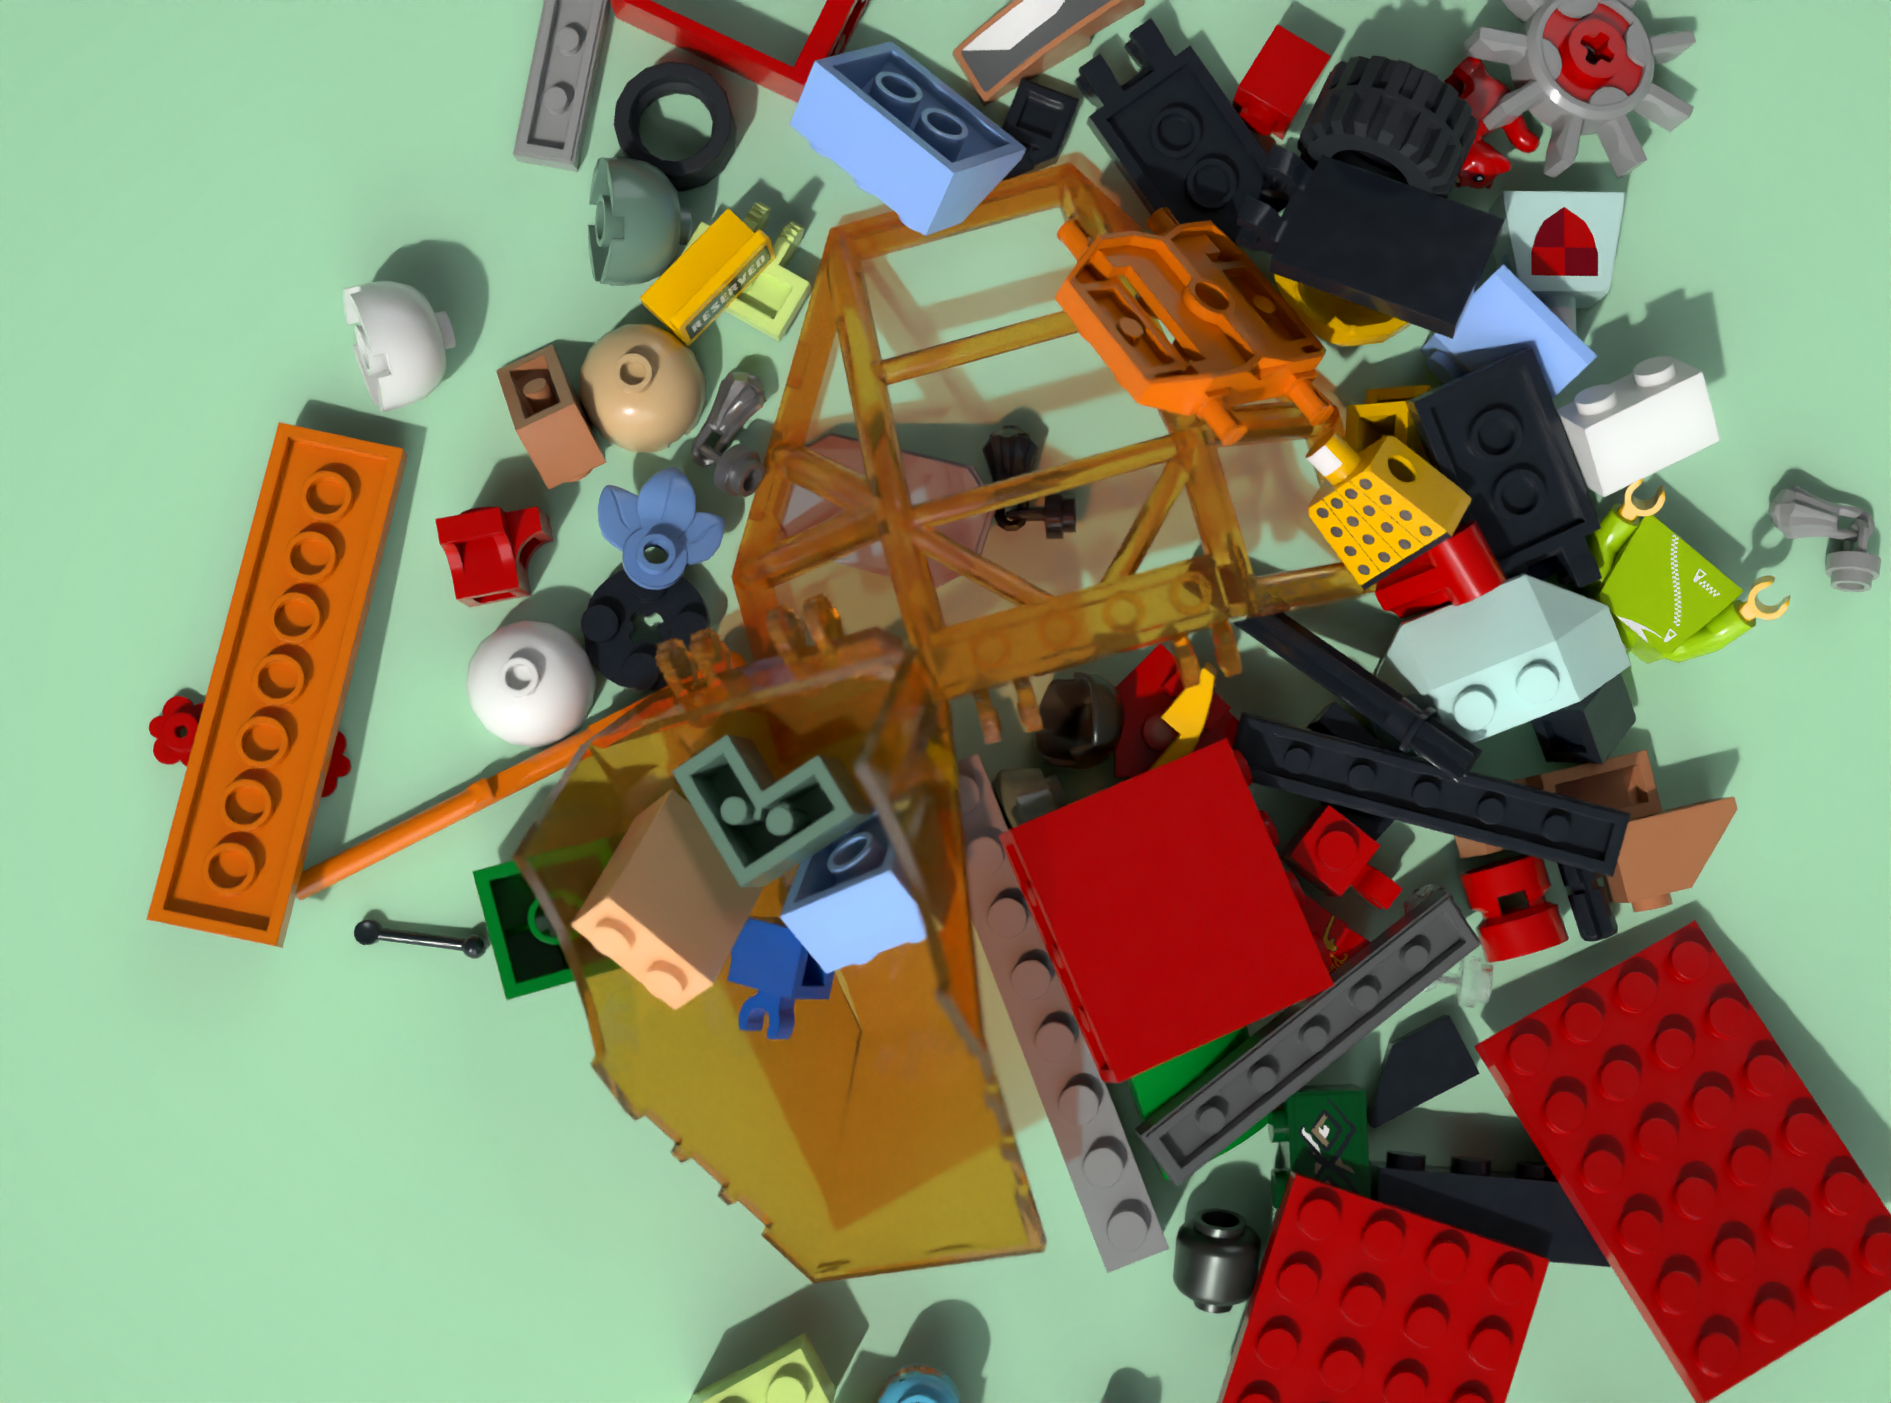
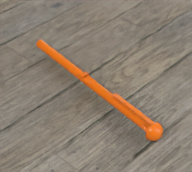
M720 649L714 651L713 654L716 662L589 725L587 729L488 779L484 777L472 783L464 791L303 871L296 898L303 900L727 686L730 687L736 696L745 688L748 682L749 669L746 661L740 654L732 650Z

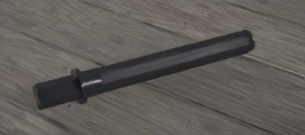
M1199 558L1193 561L1186 569L1181 579L1183 589L1401 742V751L1404 753H1408L1411 750L1415 751L1457 782L1463 776L1466 777L1472 770L1475 761L1482 754V750L1436 719L1437 710L1432 707H1428L1426 710L1422 709L1206 558Z

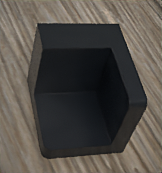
M1619 673L1581 701L1533 719L1531 723L1546 762L1603 764L1636 721V715L1622 675Z

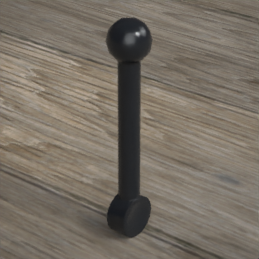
M363 920L354 929V937L362 945H373L379 940L463 951L467 957L472 959L482 957L487 949L485 938L477 933L470 934L466 938L382 928L374 920Z

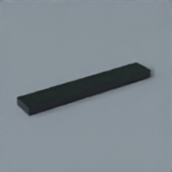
M1241 712L1232 750H1239L1247 761L1252 775V783L1610 877L1614 875L1631 813L1617 808L1470 771L1466 777L1463 776L1457 782L1424 758L1246 712Z

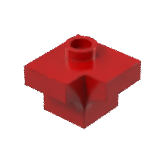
M538 506L505 512L500 507H478L465 510L459 515L435 519L439 543L446 554L450 566L456 600L468 607H475L532 596L528 579L529 562L533 554L541 546L553 541L550 518Z

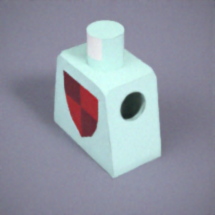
M1503 191L1488 210L1489 214L1505 219L1502 233L1494 248L1497 270L1504 264L1575 334L1576 308L1593 307L1608 294L1624 208V192Z

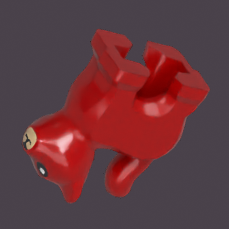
M1468 56L1444 81V83L1450 84L1459 92L1458 96L1468 102L1473 110L1471 115L1477 119L1478 125L1475 132L1477 134L1454 186L1458 188L1468 186L1474 189H1482L1484 187L1490 189L1493 186L1495 177L1511 169V163L1493 146L1483 141L1482 138L1498 128L1489 131L1482 120L1493 106L1511 91L1504 83L1487 72L1486 66L1481 59ZM1522 114L1511 124L1499 127L1504 130L1509 142L1517 150L1528 154L1537 150L1540 140L1537 135L1528 129Z

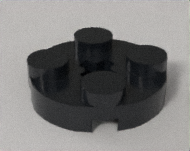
M622 570L606 579L594 592L586 611L583 613L581 630L584 634L585 648L588 656L603 676L623 688L640 692H657L696 672L701 667L709 647L710 616L707 605L700 593L683 576L670 587L652 590L637 585L628 577L625 570ZM643 614L647 618H651L656 614L661 616L663 622L657 630L662 638L658 643L652 645L645 639L637 644L634 643L631 635L635 632L636 626L633 621L639 615Z

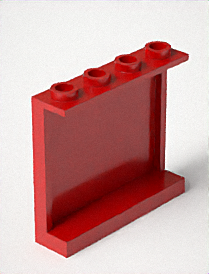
M1227 738L998 835L1102 1082L1120 1083L1334 986L1328 969L1332 967L1329 950L1318 933H1311L1301 908L1305 907L1303 890L1296 877L1290 871L1285 872L1275 850V847L1279 844L1276 828L1269 815L1264 810H1258L1248 787L1252 785V775L1247 761L1239 750H1232Z

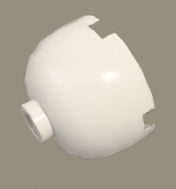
M379 281L343 288V304L347 325L360 323V325L355 326L357 344L353 345V349L373 403L380 405V412H386L406 407L425 399L439 386L446 371L445 350L455 348L456 346L453 328L445 311L434 313L425 295L410 285L392 281Z
M524 620L499 627L481 641L469 662L466 689L473 712L489 732L511 744L540 748L565 740L583 726L589 715L588 711L593 704L598 679L594 664L588 656L586 649L575 636L552 623Z

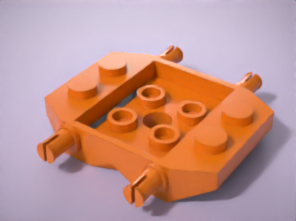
M1165 207V209L1160 208L1156 210L1147 221V226L1156 235L1132 230L1101 234L1094 240L1078 218L1075 221L1070 219L1060 227L1057 232V238L1063 242L1075 257L1077 264L1063 282L1055 296V300L1076 325L1079 334L1092 345L1114 373L1116 381L1129 392L1137 404L1186 416L1196 414L1198 418H1203L1224 446L1236 443L1247 431L1246 425L1230 409L1232 406L1285 396L1287 400H1292L1312 426H1315V424L1320 425L1332 415L1334 407L1327 402L1312 384L1318 375L1314 369L1325 356L1326 348L1247 254L1211 220L1180 224L1171 214L1168 207ZM1124 275L1137 291L1135 298L1117 276ZM1150 317L1160 319L1175 338L1172 344Z

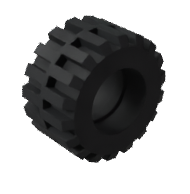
M1373 55L1371 59L1357 56L1351 57L1348 62H1339L1334 66L1332 72L1329 73L1300 133L1297 149L1301 152L1300 158L1313 170H1315L1321 156L1324 155L1448 198L1476 138L1477 119L1471 115L1473 110L1468 102L1458 96L1459 92L1450 84L1438 79V76L1402 60L1395 61L1384 56Z

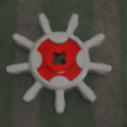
M1501 0L1522 23L1517 33L1480 26L1463 43V55L1510 65L1511 77L1516 90L1504 95L1484 117L1483 123L1490 131L1511 124L1524 111L1529 110L1538 120L1551 127L1552 133L1546 150L1544 174L1556 178L1574 163L1578 154L1580 136L1597 133L1617 177L1620 178L1628 175L1647 161V157L1627 118V114L1634 111L1671 132L1690 118L1694 106L1652 83L1654 64L1668 63L1696 43L1693 30L1670 31L1660 35L1648 36L1644 26L1632 12L1638 0Z

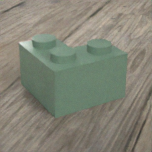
M727 734L672 771L740 887H765L874 815L839 758L817 755L777 782L754 742L749 738Z

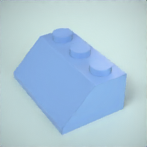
M892 41L815 60L790 122V126L809 141L810 146L815 152L833 160L854 178V182L860 189L878 197L899 215V219L905 226L920 232L924 236L962 223L1016 166L1027 149Z

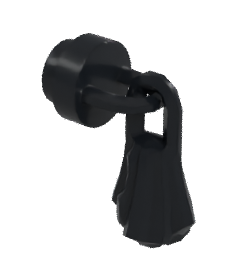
M1002 426L1001 429L990 434L989 440L982 449L992 479L993 500L997 505L994 514L997 525L1005 531H1017L1025 526L1026 521H1044L1046 539H1063L1064 533L1076 532L1075 494L1063 495L1062 488L1046 489L1044 507L1029 508L1030 477L1039 447L1032 442L1029 434L1025 433L1019 426ZM1017 494V508L1007 511L1005 516V495Z

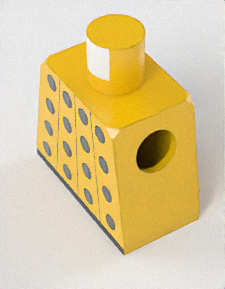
M1332 430L1320 438L1305 456L1325 477L1324 482L1307 507L1309 517L1364 590L1450 538L1472 500L1465 491L1395 436H1383L1357 454L1335 430Z

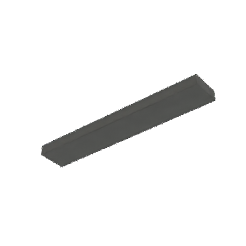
M1437 889L1333 971L1330 976L1334 986L1290 1005L1138 1125L1134 1131L1169 1180L1176 1186L1180 1185L1482 943L1449 893Z

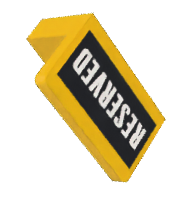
M727 208L639 298L642 304L689 347L776 258L771 239L761 229L754 233Z

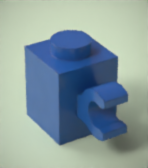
M749 916L731 950L732 960L727 981L758 989L759 991L756 995L748 998L742 1005L738 1018L739 1029L744 1031H761L764 1015L767 1012L770 1020L767 1038L789 1039L795 1025V999H829L835 971L826 974L780 917Z

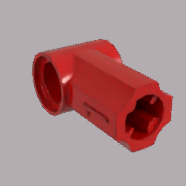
M1475 520L1456 527L1450 538L1377 582L1374 593L1384 611H1391L1402 619L1450 601L1453 606L1468 603L1503 584L1507 578Z

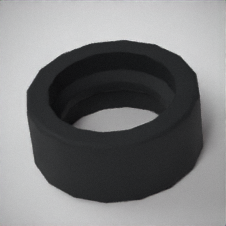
M665 62L647 67L627 82L616 102L614 129L624 157L646 161L662 170L677 191L684 192L708 184L723 172L734 153L737 128L727 94L711 74L692 64ZM673 94L691 95L699 99L709 110L713 122L711 138L707 145L693 157L679 161L661 160L652 155L642 144L639 134L640 118L645 109L659 98Z

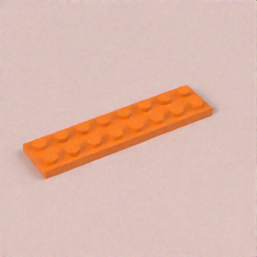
M281 422L278 423L147 920L283 948L408 458L404 449Z

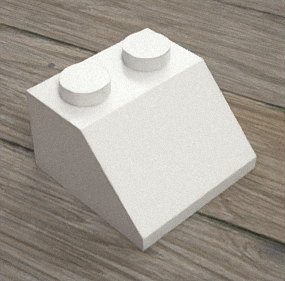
M1669 355L1644 360L1634 367L1633 373L1608 385L1602 384L1584 389L1575 396V401L1556 410L1585 486L1603 497L1720 441L1703 371Z

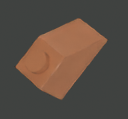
M553 344L496 370L515 431L548 489L564 482L578 481L586 477L594 468L606 463L595 431L587 418L585 410Z
M1735 797L1710 799L1629 820L1613 877L1602 875L1609 901L1612 903H1631L1634 912L1653 910L1673 904L1670 893L1692 888L1738 809Z

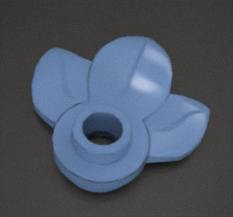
M669 467L654 474L644 484L639 496L623 488L606 485L602 490L598 504V524L602 536L611 545L623 552L622 563L626 574L634 583L643 588L659 590L672 586L681 578L686 566L709 560L720 547L723 538L724 518L713 513L696 512V497L693 486L687 476L676 467ZM650 547H657L665 552L667 560L661 564H652L646 560L643 552Z

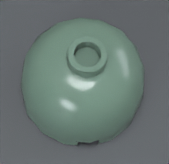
M600 157L593 172L589 205H597L595 226L588 225L589 256L593 278L595 281L600 282V284H610L612 286L637 285L651 281L661 276L673 264L678 245H687L690 241L692 228L690 208L679 205L677 189L665 173L652 164L627 157Z

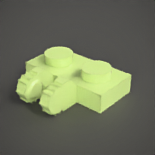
M755 202L743 222L754 233L759 229L764 232L769 223L771 208L761 202ZM702 221L700 222L682 254L710 227ZM789 221L778 235L773 246L776 258L724 310L779 342L811 291L810 282L785 269L794 255L805 227L794 221Z

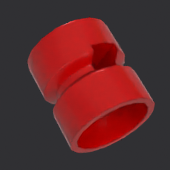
M1523 854L1490 863L1459 875L1469 909L1480 912L1483 918L1477 925L1476 931L1482 943L1481 947L1486 962H1498L1525 956L1559 945L1569 939L1558 904L1546 901L1544 895L1552 884L1543 859ZM1522 891L1526 904L1503 911L1500 910L1498 897Z

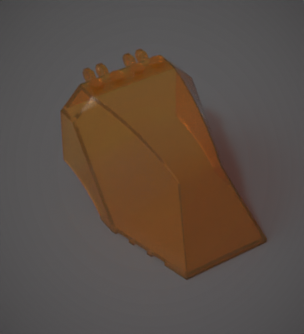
M823 593L802 600L801 614L803 615V622H805L806 628L800 618L796 617V612L792 610V607H788L787 604L767 611L765 623L768 629L767 633L770 634V639H773L774 646L780 654L771 658L732 669L730 651L724 641L720 640V635H717L716 630H712L711 627L691 634L689 646L691 652L687 651L686 645H683L682 640L678 641L677 638L658 644L655 659H657V666H659L660 672H663L664 679L670 687L654 692L578 748L511 857L536 894L555 930L573 973L595 1051V1057L590 1064L632 1119L636 1121L645 1115L675 1142L671 1154L677 1160L683 1163L692 1158L722 1185L717 1195L728 1206L739 1201L765 1225L761 1236L812 1283L1043 1253L1046 1248L1047 1239L984 1035L951 705L917 648L878 626L844 636L841 616L836 608L832 607L831 601ZM806 629L810 630V636L815 645L808 646ZM696 663L698 664V669L703 675V678L698 679ZM727 734L752 739L777 782L817 755L839 758L869 808L875 805L906 875L926 938L920 942H905L880 952L864 964L855 965L852 963L835 970L829 999H795V1025L789 1039L767 1038V1029L770 1022L767 1012L764 1015L761 1031H744L739 1029L738 1018L742 1005L748 998L756 995L759 990L727 981L732 960L731 952L715 983L674 1010L662 999L652 995L645 985L613 959L598 951L591 941L571 926L635 817L671 789L690 803L672 771ZM800 864L763 888L749 916L780 917Z

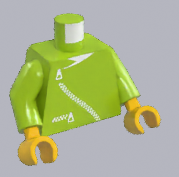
M1643 479L1624 487V503L1614 504L1601 520V529L1592 532L1586 540L1589 551L1596 561L1602 578L1583 587L1586 592L1584 597L1602 602L1609 607L1627 655L1632 652L1647 664L1664 658L1672 662L1681 663L1717 652L1756 626V617L1772 620L1782 616L1790 602L1791 595L1783 598L1779 604L1774 606L1764 605L1759 601L1757 593L1770 586L1775 580L1774 576L1767 575L1758 578L1753 583L1748 600L1745 602L1736 600L1744 590L1653 515L1662 508L1665 502L1663 484L1657 489L1656 494L1648 500H1640L1632 495Z

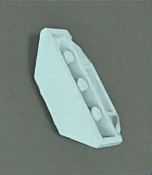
M1523 573L1506 580L1494 590L1459 606H1453L1452 603H1449L1400 623L1375 676L1422 709L1426 710L1428 707H1432L1437 710L1436 719L1469 742L1474 743L1581 701L1631 666L1609 607L1606 604ZM1370 720L1377 739L1389 750L1404 753L1400 750L1401 742ZM1411 750L1408 753H1404L1412 756H1420L1413 750Z

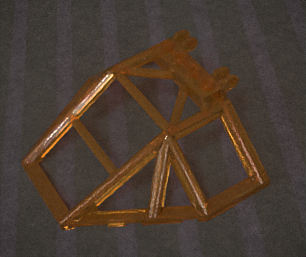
M1071 162L1001 181L962 223L927 236L905 226L895 211L836 226L829 230L763 462L765 476L756 487L731 575L782 760L819 750V748L971 695L986 744L1001 741L1000 732L1002 727L997 710L992 706L988 691L1013 684L1018 702L1016 706L1021 723L1025 725L1028 733L1043 729L1030 679L1168 640L1184 688L1194 687L1201 683V668L1188 635L1210 629L1215 645V655L1219 667L1223 669V673L1227 677L1242 673V664L1234 633L1229 623L1351 599L1356 600L1375 594L1374 591L1377 583L1364 590L1343 562L1254 576L1217 448L1304 439L1306 440L1308 450H1310L1320 438L1332 430H1335L1345 440V430L1339 410L1323 394L1322 396L1334 407V411L1320 425L1315 424V426H1312L1292 400H1287L1285 396L1275 397L1278 401L1275 403L1232 406L1230 409L1246 425L1247 431L1236 443L1224 446L1203 418H1198L1196 414L1186 416L1157 409L1169 433L1167 435L912 505L887 385L1079 332L1070 317L1062 310L882 360L862 261L1057 207L1060 208L1065 222L1070 219L1075 221L1078 218L1094 240L1101 234L1132 230L1147 233ZM1124 275L1117 276L1135 298L1137 291ZM1150 317L1153 320V322L1157 325V327L1161 330V332L1165 335L1158 319ZM836 333H838L865 475L804 446ZM1166 463L1100 583L1094 586L1054 596L932 528ZM1314 467L1320 487L1325 477ZM793 483L847 510L776 543ZM1185 486L1205 555L1136 574ZM880 541L916 671L808 711L774 587ZM927 556L1018 607L946 627Z

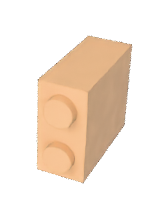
M671 789L635 817L571 926L591 941L598 951L609 956L645 985L652 995L662 999L676 1010L715 983L764 887L739 886L692 805Z

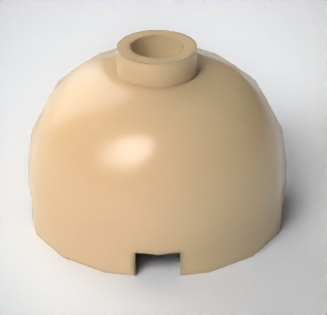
M627 324L605 333L589 349L580 369L579 394L589 422L610 444L632 453H657L669 448V444L678 441L684 434L687 436L697 426L706 405V379L695 353L674 333L652 324Z

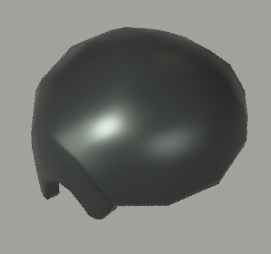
M1076 671L1073 675L1074 679H1055L1048 685L1038 708L1035 725L1036 746L1044 762L1049 765L1071 769H1090L1105 761L1110 753L1116 749L1122 736L1125 712L1120 693L1116 687L1100 675Z

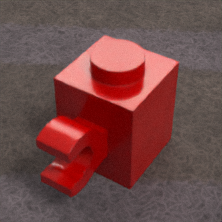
M1330 805L1316 807L1278 856L1279 859L1326 896L1341 897L1350 886L1376 908L1381 909L1383 907L1385 910H1388L1403 890L1389 877L1367 864L1381 845Z

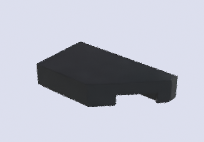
M1021 78L1002 129L1027 149L1022 159L993 190L1057 163L1079 107L1080 99Z
M1444 1014L1388 1043L1372 1105H1369L1367 1111V1121L1371 1127L1376 1128L1480 1074L1449 1015Z

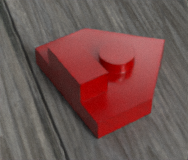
M1161 643L1116 686L1122 700L1125 719L1122 736L1114 752V778H1133L1147 772L1180 734L1161 717L1197 673L1187 663L1182 665ZM1216 692L1214 693L1208 718L1193 752L1225 738L1228 739L1231 748L1233 746L1239 721L1229 712L1231 707Z

